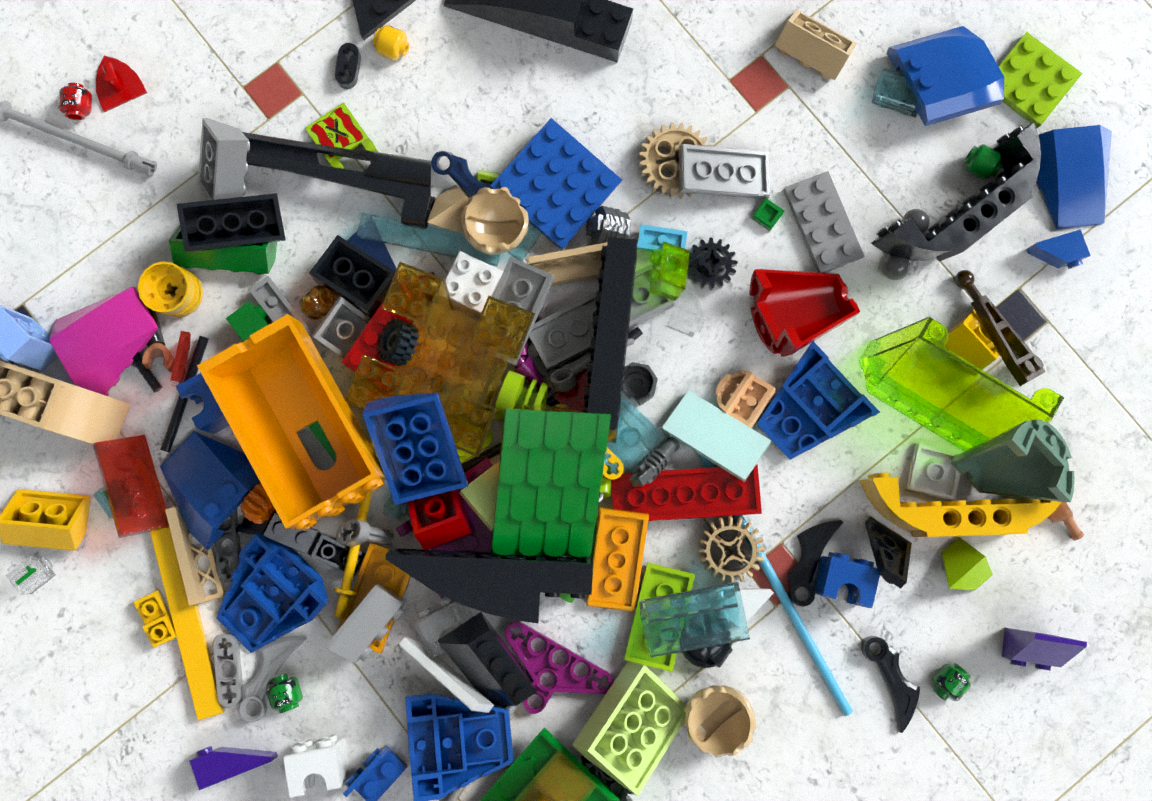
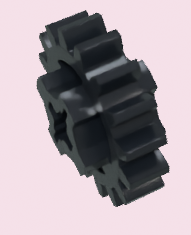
M712 237L709 238L708 243L701 239L699 247L693 245L691 248L692 252H688L686 258L691 260L685 263V267L691 268L687 272V276H694L693 284L698 281L701 282V289L705 285H709V289L713 290L715 284L721 289L723 281L729 283L731 281L729 275L734 276L736 270L732 268L738 264V261L732 260L736 253H729L730 245L727 244L723 247L721 245L722 239H719L717 243H713ZM706 250L704 257L696 259L701 252ZM709 258L712 260V264L715 265L713 270L710 268V264L707 263ZM726 269L723 275L718 278L716 277L718 271Z

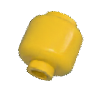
M386 25L383 28H379L374 35L373 45L379 55L396 61L402 55L406 56L410 43L407 42V35L404 31Z

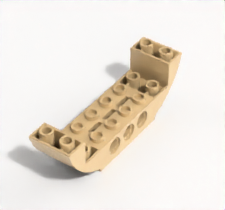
M0 360V415L74 439L114 449L131 406L130 403Z

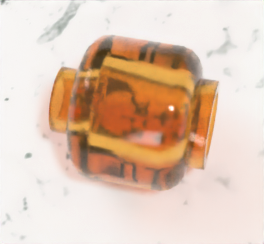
M317 285L308 289L300 296L299 305L306 317L312 320H319L327 315L336 301L331 290L325 286Z

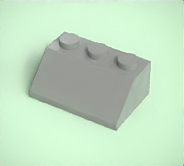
M203 118L198 184L209 200L245 196L246 186L244 177L248 173L246 156L250 151L249 139L245 137L239 128L209 118Z
M385 583L375 585L325 647L353 664L359 660L364 661L373 651L370 646L377 639L380 642L388 633L389 629L387 626L392 619L396 622L405 612L403 606L406 604V601Z

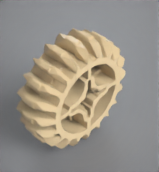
M732 516L728 517V524H725L724 519L721 517L718 519L719 527L714 522L710 523V527L713 529L712 532L704 529L703 533L708 536V539L700 538L699 542L705 544L706 547H699L698 552L706 553V555L700 557L699 560L700 562L708 560L709 563L704 567L705 571L713 567L715 570L711 576L715 578L718 572L721 573V582L725 581L726 575L730 576V583L735 582L736 575H738L740 582H744L743 573L746 572L751 578L753 573L750 568L752 567L757 571L760 569L755 560L759 562L764 561L763 556L757 555V552H765V547L757 546V544L764 541L763 537L754 538L759 530L756 528L750 532L748 530L752 525L750 521L743 527L741 526L743 521L741 517L738 518L737 524H733ZM725 530L739 531L731 540H726L717 535ZM745 536L748 537L752 545L751 558L740 548ZM739 540L736 545V550H739L738 554L731 553L724 559L727 554L725 545L732 546V544ZM712 541L723 552L718 563L714 560L711 553ZM732 559L745 563L744 566L737 569L724 568Z

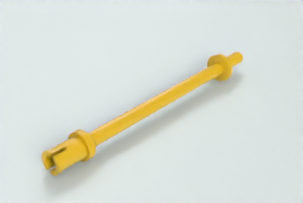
M371 441V443L369 444L371 445L373 451L376 454L373 442ZM372 492L367 493V498L360 502L357 520L366 522ZM361 544L349 548L341 588L336 587L333 590L339 593L334 614L336 618L344 619L349 595L356 596V592L350 589Z

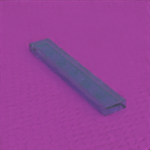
M366 213L361 215L357 233L358 238L455 258L459 251L489 265L498 266L500 254L489 255L477 251L467 241L463 233L429 226L427 229L408 227L401 224L400 220Z

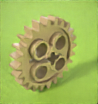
M671 122L669 129L663 124L661 125L660 132L653 129L652 136H646V143H642L640 148L644 152H640L638 156L643 161L639 162L638 167L645 168L641 173V177L648 176L645 184L653 183V192L659 188L661 189V196L669 192L670 199L673 198L675 193L678 194L679 199L683 198L684 193H680L679 164L676 162V160L679 162V146L681 144L705 146L704 143L707 137L700 139L698 137L701 132L700 130L692 133V125L685 130L682 122L678 128H675L674 123ZM664 147L669 153L666 155L661 154L658 148ZM661 170L670 171L672 177L663 176ZM693 193L686 194L688 195V197H691Z

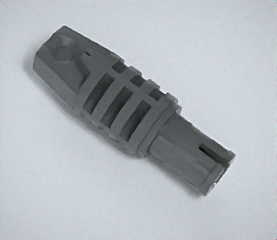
M668 437L659 448H654L637 465V470L629 478L633 487L650 484L667 467L670 457L680 448L677 439Z

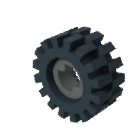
M393 318L391 322L388 321L386 323L387 328L384 327L382 329L383 334L379 336L381 340L377 342V347H380L377 349V353L381 360L402 366L406 365L407 360L410 361L412 359L411 354L416 352L414 347L418 346L419 343L416 341L419 339V334H417L418 328L411 323Z

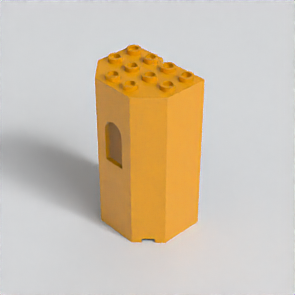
M286 314L251 334L244 342L234 344L197 365L286 529H296V531L300 529L307 530L324 517H335L345 511L344 506L362 502L367 498V493L384 485L383 481L386 478L375 452L304 325L296 318ZM316 421L319 422L336 453V462L328 470H320L315 466L297 433Z

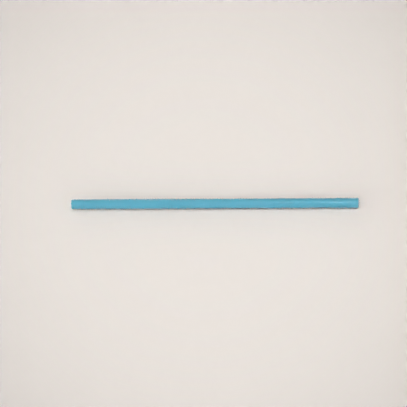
M699 455L705 468L716 467L713 462ZM743 515L733 516L736 523L739 517L743 518L741 526L745 527L747 521ZM745 536V539L752 550L751 542L748 539V537ZM757 552V555L764 557V561L759 562L762 570L843 715H850L853 710L764 552Z

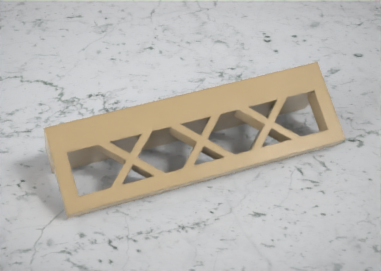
M607 243L528 257V263L554 275L555 278L551 286L599 278V270L602 267V246H607Z
M179 507L165 509L189 606L224 597L225 590L223 582L217 574L213 545L207 550L208 554L204 552L205 548L203 546L200 549L193 546L191 540L193 536L187 528ZM202 555L208 558L211 564L206 573L200 570L197 564ZM208 579L215 582L218 593L209 596L205 595L203 586Z

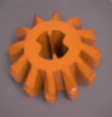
M261 483L249 491V494L244 497V501L240 506L244 516L255 524L264 523L265 520H269L273 511L276 512Z

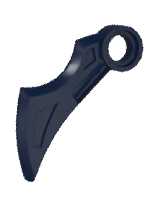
M439 151L432 157L431 165L434 172L440 175H449L469 198L477 194L481 188H490L491 184L480 182L472 175L466 159L455 156L447 151ZM443 156H446L450 162L446 170H442L439 166V160Z

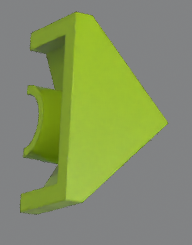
M960 537L941 552L949 589L975 591L993 575L986 556Z

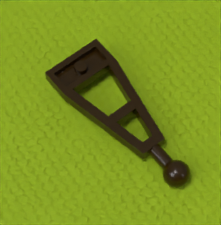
M969 270L959 271L955 276L956 285L959 288L966 289L972 298V307L1019 386L1045 373L1042 360L1033 354L986 295H981L974 285V274ZM1007 341L1012 345V347L1016 350V352L1020 355L1021 358L1016 359Z

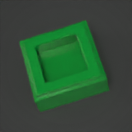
M765 198L751 219L768 231H771L785 211Z

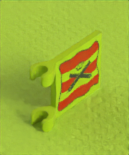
M344 102L305 127L316 144L354 150L362 144L365 150L378 152L374 143L364 132ZM323 154L332 167L345 169L339 161L342 158L341 156Z

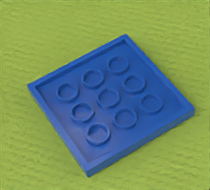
M550 118L490 185V189L507 187L512 196L520 199V206L525 208L528 213L529 223L562 251L595 213L597 208L616 189L622 179L556 121Z

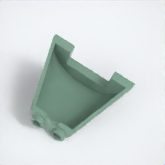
M1042 420L1024 421L961 454H956L951 461L953 467L960 474L968 472L967 478L969 483L979 493L1057 502H1071L1073 497L1075 477L1074 471H1069L1067 459L1072 457L1068 446L1058 430Z

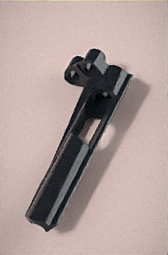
M242 132L250 142V151L246 156L248 165L283 170L405 199L401 213V224L408 227L427 229L429 224L427 221L436 200L435 197L431 196V161ZM317 153L370 161V165L363 172L323 166L319 163Z

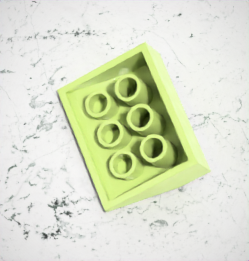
M628 661L572 746L590 762L638 796L682 727L686 716L684 711L686 704L644 664Z

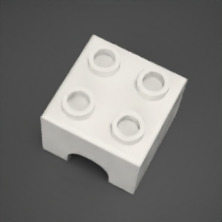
M459 251L438 295L443 302L483 320L503 271Z
M330 735L321 738L322 741L312 744V740L298 742L297 746L290 748L291 752L283 758L290 798L305 795L306 789L315 785L314 773L321 775L325 779L327 791L342 787L351 777L345 738L337 739V735Z

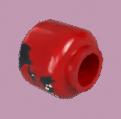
M69 83L68 86H64L59 90L58 108L68 119L83 120L92 111V94L82 84Z

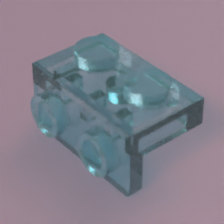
M884 68L875 84L871 103L916 118L918 114L915 108L917 100L904 75Z

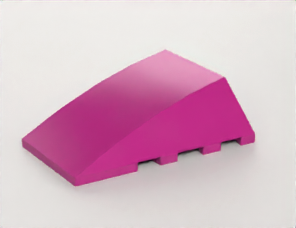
M130 287L56 319L49 341L73 383L81 388L108 396L109 389L112 386H116L121 379L119 377L125 368L131 366L134 362L133 357L137 352L143 350L158 330V326L140 299L137 289Z

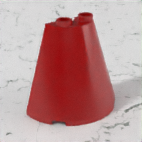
M756 269L753 271L749 295L754 296V307H750L753 322L763 344L773 354H781V357L792 355L860 313V310L853 298H847L848 287L839 274Z

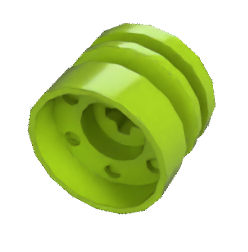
M509 370L498 395L492 418L504 422L505 409L544 410L548 400L549 384L542 383L539 392H536L538 380L533 379L529 387L525 388V376Z

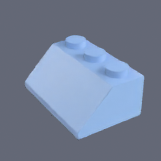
M0 305V358L6 362L9 360L13 361L19 366L23 364L29 369L35 368L44 371L58 358L49 341L50 335L33 318Z

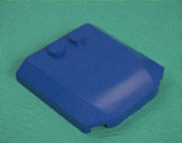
M964 26L894 45L887 50V55L896 71L901 69L917 100L915 108L924 126L1000 105L1004 99V75L984 40Z

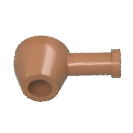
M1062 502L1048 516L1052 523L1063 521L1071 534L1072 540H1078L1084 536V533L1080 531L1074 521L1073 513L1066 502Z

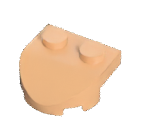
M747 370L725 375L716 389L717 401L721 410L750 428L753 427L776 392L774 386L755 377L752 372Z

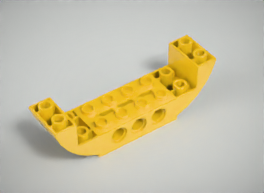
M874 473L867 475L868 479L860 480L865 495L873 507L885 519L897 527L911 532L912 537L1028 534L1029 528L1045 520L1062 503L1027 498L960 500L942 502V505L941 501L919 502L917 507L916 502L900 503L898 477H890V473Z

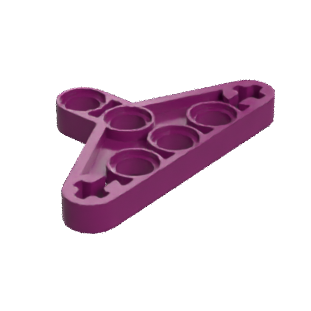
M513 621L506 627L505 636L533 678L532 683L537 691L535 694L539 695L542 699V705L538 708H531L528 704V699H526L524 707L528 712L533 714L541 712L553 692L606 694L614 683L613 677L608 671L525 623ZM517 626H520L522 628L520 632L526 636L528 631L533 633L528 639L526 647L521 644L525 639L519 636L516 639L511 637L513 634L510 631L511 627L515 629ZM535 638H541L545 642V648L540 652H536L531 648V641ZM562 650L566 653L567 659L563 664H556L553 661L552 655L555 651ZM581 662L585 663L588 667L587 674L582 677L574 673V666ZM593 668L597 670L594 674L599 678H603L604 675L607 676L608 687L602 686V688H598V682L593 678L591 679V684L586 682L591 676ZM545 672H549L554 676V683L550 686H544L540 682V676Z

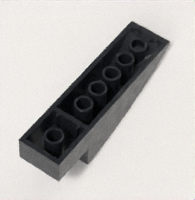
M445 0L444 7L617 63L632 23L634 9L609 0Z
M391 548L386 553L387 561L435 593L464 606L512 620L538 623L540 592L545 593L546 597H560V593L570 594L571 598L578 599L585 598V595H592L593 562L590 557L504 556L491 554V552Z

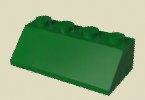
M180 225L169 240L173 263L184 268L253 272L260 275L269 274L276 258L277 242L185 253Z

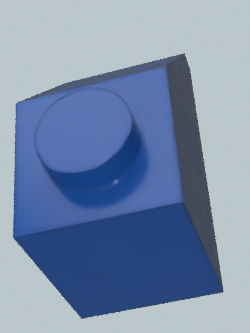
M1081 229L1037 242L1026 249L1028 254L1056 268L1067 266L1068 269L1081 266L1083 265L1082 260L1091 256Z

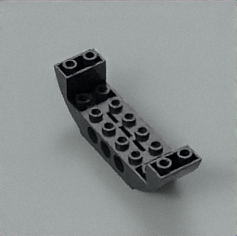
M1032 123L1025 128L1023 125H1020L1012 132H1008L996 140L998 145L993 149L1001 154L999 163L1002 164L1004 171L996 176L997 179L993 183L991 181L979 189L980 193L976 196L974 194L963 201L962 207L949 212L943 222L939 221L928 229L929 233L925 236L911 218L904 222H901L899 219L890 226L887 225L876 233L878 238L871 242L872 245L886 254L903 257L909 261H925L936 258L940 262L967 250L1033 197L1031 191L1037 181L1041 160L1040 140L1035 124Z

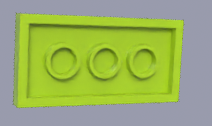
M647 562L624 660L673 672L695 574Z

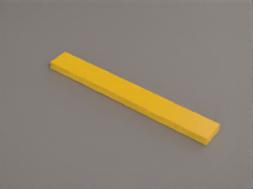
M169 523L150 527L149 530L197 720L222 714L225 711L218 701L216 676L197 605L189 606Z

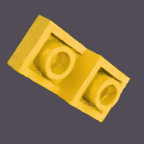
M159 589L133 602L144 622L142 628L153 648L176 638L172 617Z

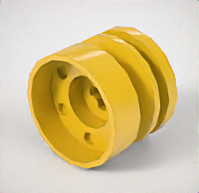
M164 261L154 263L146 268L139 278L138 292L140 299L145 306L155 312L173 317H183L197 310L202 302L203 288L196 274L174 263Z

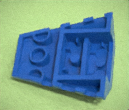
M1101 125L1054 129L1038 134L1041 160L1036 184L1046 198L1044 202L1055 228L1063 229L1104 224L1112 131Z
M813 341L757 425L791 460L820 443L835 437L839 433L875 416L880 411L832 364L829 357Z

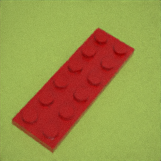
M758 464L745 482L721 467L662 471L650 484H645L641 487H633L629 478L633 473H623L619 478L611 480L613 509L649 514L648 521L762 514Z

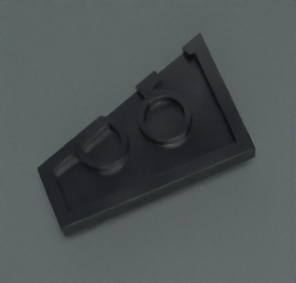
M870 516L865 522L878 573L887 583L894 584L901 589L907 583L912 543Z

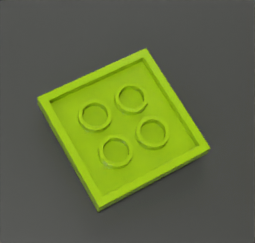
M1026 32L998 66L1004 75V99L1002 102L1039 128L1083 73Z

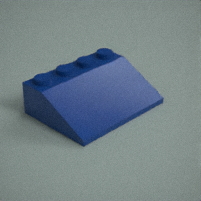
M438 393L390 396L367 402L362 415L395 505L468 487V482Z

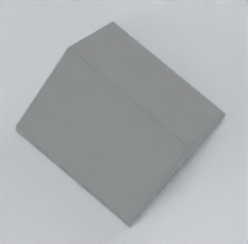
M339 296L312 337L342 358H345L371 319Z

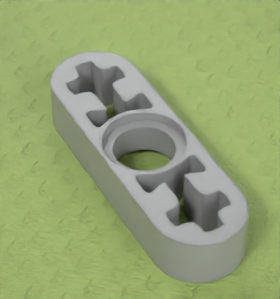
M231 633L219 635L214 640L213 652L218 701L222 706L230 708L242 701L243 680L239 641ZM226 638V641L232 644L227 649L228 656L233 654V658L221 660V657L226 656V649L221 648V643L225 642ZM225 663H231L234 666L235 672L232 677H226L223 674L222 667ZM235 680L236 683L230 685L231 692L236 693V697L231 702L230 698L225 697V693L230 690L229 684L224 686V682Z

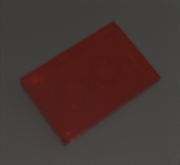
M180 332L170 379L171 386L174 387L183 382L191 345L190 332Z

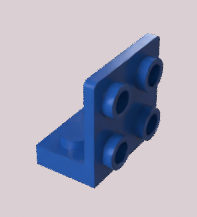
M387 745L382 751L377 748L362 764L366 769L363 770L360 767L345 783L348 788L343 795L347 797L355 789L366 801H378L405 771L408 765Z

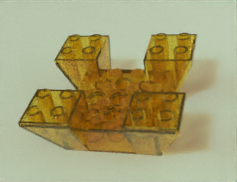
M399 262L381 308L414 321L413 325L418 328L417 334H419V339L416 340L419 342L418 346L414 347L416 352L411 354L412 359L410 361L407 360V364L402 366H395L362 355L345 401L364 409L367 402L390 396L438 393L456 448L479 457L497 412V408L492 405L493 398L508 360L517 361L535 313L488 295L479 320L453 310L444 278ZM464 335L465 340L463 344L459 345V338ZM433 349L434 355L429 359V352ZM455 357L456 363L450 368V361ZM474 366H477V374L472 377L471 370ZM446 380V388L442 391L441 384Z

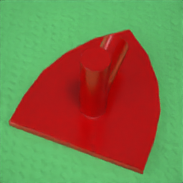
M103 57L96 75V93L104 112L147 93L137 73L127 64L112 57Z

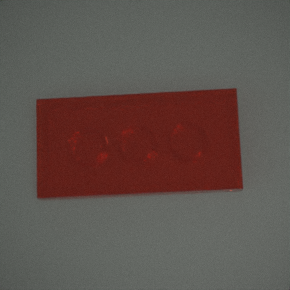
M139 435L94 443L93 448L118 537L123 538L169 528L165 511L167 508L146 436Z

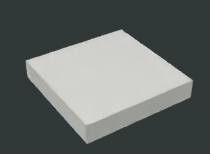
M918 442L915 443L905 490L948 501H955L961 474L953 467L951 461L956 454L961 453Z

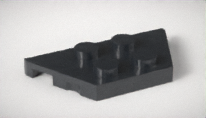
M353 0L362 39L365 41L416 0Z

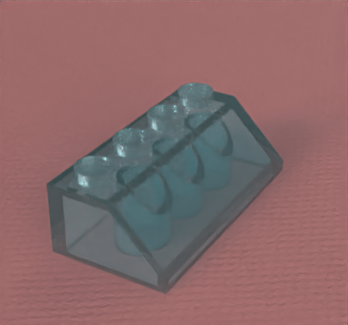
M738 582L639 600L641 622L651 657L750 639Z

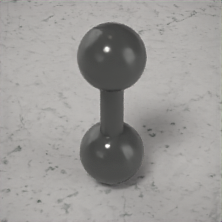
M912 209L903 216L902 222L911 218L922 234L929 227V216L921 209ZM889 255L883 262V273L891 280L903 279L909 273L910 262L906 258Z

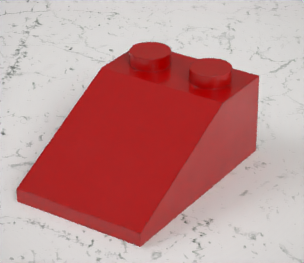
M459 489L408 501L414 536L424 550L471 534L467 513L459 494Z

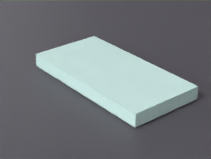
M689 390L662 427L663 432L743 482L746 481L771 443L770 439Z

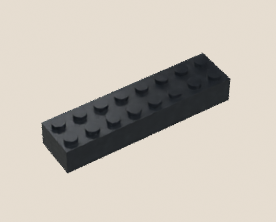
M608 237L607 246H602V267L599 270V291L596 294V314H594L593 319L594 338H591L590 361L593 362H588L587 368L588 384H590V386H585L584 393L585 408L587 410L582 412L611 414L608 442L616 443L638 240Z

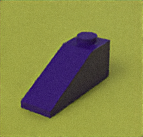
M212 746L197 751V757L189 762L198 789L201 790L272 762L278 755L277 752L230 747H219L213 750Z

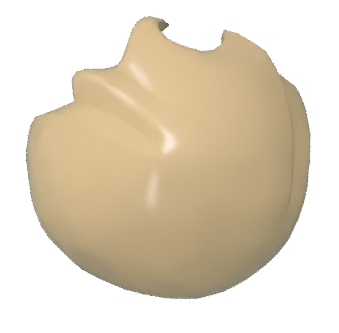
M484 187L468 199L467 205L463 208L461 214V225L467 241L477 251L495 255L511 251L522 242L528 231L529 218L525 208L520 206V199L512 196L507 187H502L501 189Z
M712 685L697 691L687 702L684 708L686 713L684 725L687 727L690 742L697 746L701 752L712 754L716 758L725 755L734 756L745 747H748L753 741L752 734L756 729L755 714L750 702L740 691L724 685Z

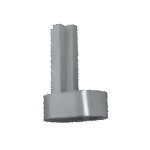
M352 519L339 526L336 538L339 544L350 547L362 544L365 541L390 545L391 539H394V534L390 533L389 530L371 527L365 521Z

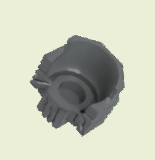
M601 206L595 211L596 215L587 221L586 235L591 236L590 245L607 243L608 237L628 239L630 236L631 219L626 212H622L620 209Z
M632 362L624 369L623 392L629 399L634 397L639 406L654 397L658 378L649 365Z

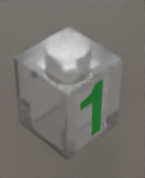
M30 556L9 572L6 577L20 595L33 594L55 577L56 574L53 572V566L47 558Z

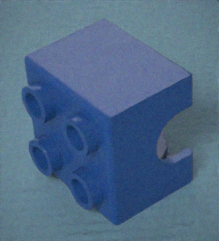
M201 373L176 386L181 399L185 397L187 399L190 398L196 404L204 402L202 411L191 418L196 429L215 434L230 426Z
M829 552L828 556H821L813 586L815 594L836 599L840 587L845 585L848 589L847 603L872 608L880 578L877 568L874 567V562L855 558L849 561V555L837 552Z

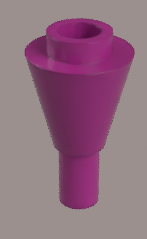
M522 356L518 360L517 365H513L516 368L513 372L524 375L527 382L531 383L533 379L538 380L536 387L539 390L542 383H546L530 356L527 359Z

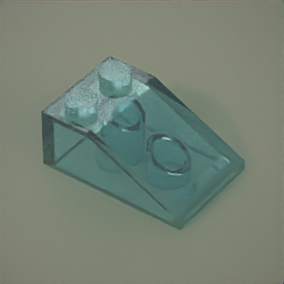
M621 395L616 443L608 442L607 447L620 459L623 467L630 473L665 439V436L649 419Z

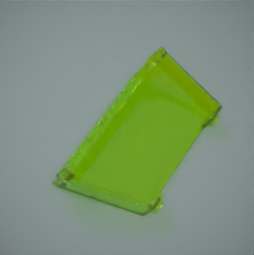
M931 317L924 318L875 340H871L859 359L866 380V389L870 395L963 451H967L1024 421L1042 420L1050 423L1064 399L1063 396L1049 388L1037 390L1030 399L946 349L944 346L948 341V330L943 324Z

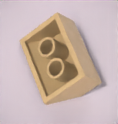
M796 10L787 21L774 46L779 48L778 51L781 54L798 59L802 66L818 70L822 77L836 80L857 43L803 12Z

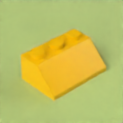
M17 489L0 514V539L2 544L76 551L86 534L91 497L88 495Z

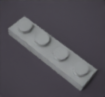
M269 276L249 289L273 322L286 314L291 315L302 322L320 356L327 352L322 344L312 337V331Z

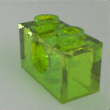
M664 241L658 249H654L650 258V263H653L648 275V282H650L649 293L673 301L678 299L686 289L690 250Z

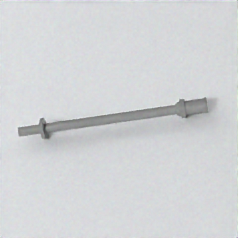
M8 101L0 102L1 122L7 121L10 118L121 161L128 170L135 169L149 176L154 175V172L150 171V169L156 172L157 163L155 161L140 157L134 151L123 153L12 110L11 103Z

